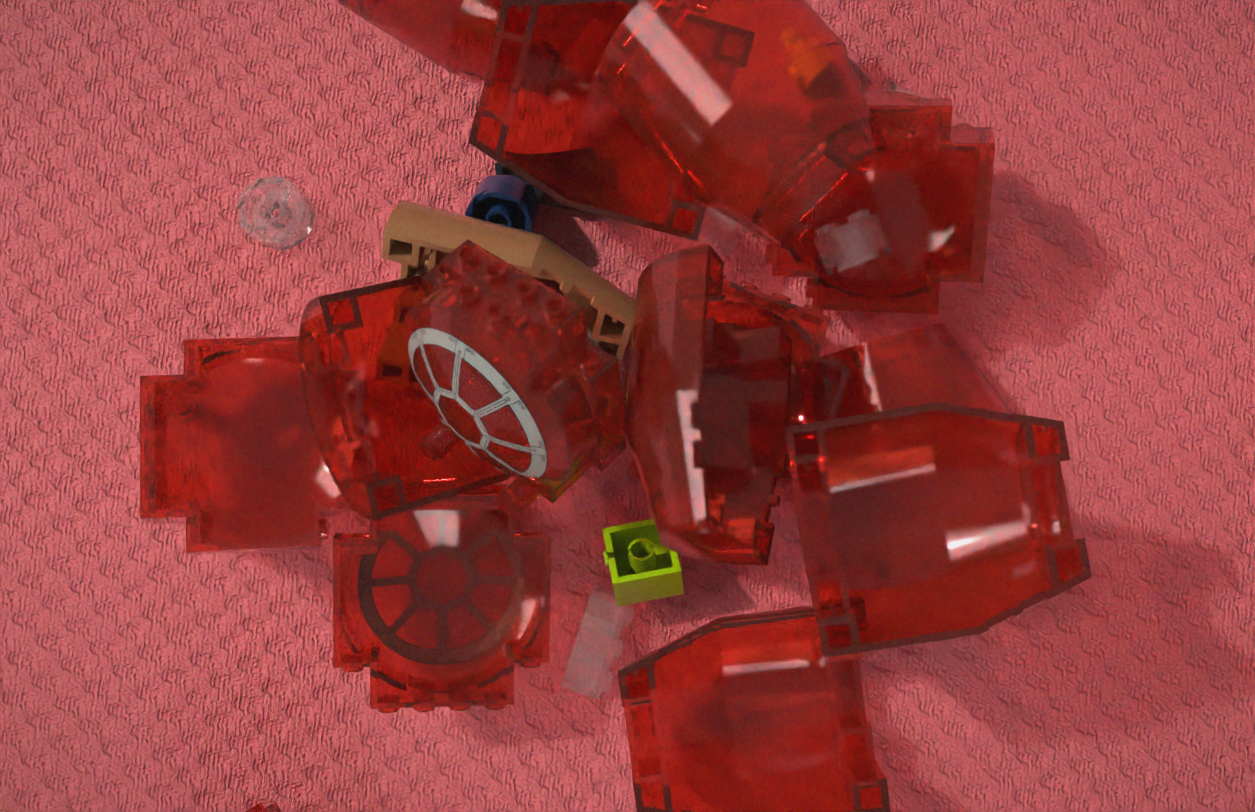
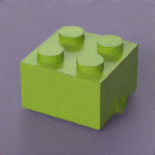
M669 516L602 528L606 551L603 552L605 565L610 568L617 607L684 594L682 571L677 552H680L678 538L673 536Z

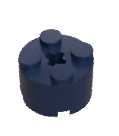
M510 175L487 176L477 187L466 209L465 216L531 232L539 209L535 189L530 183Z

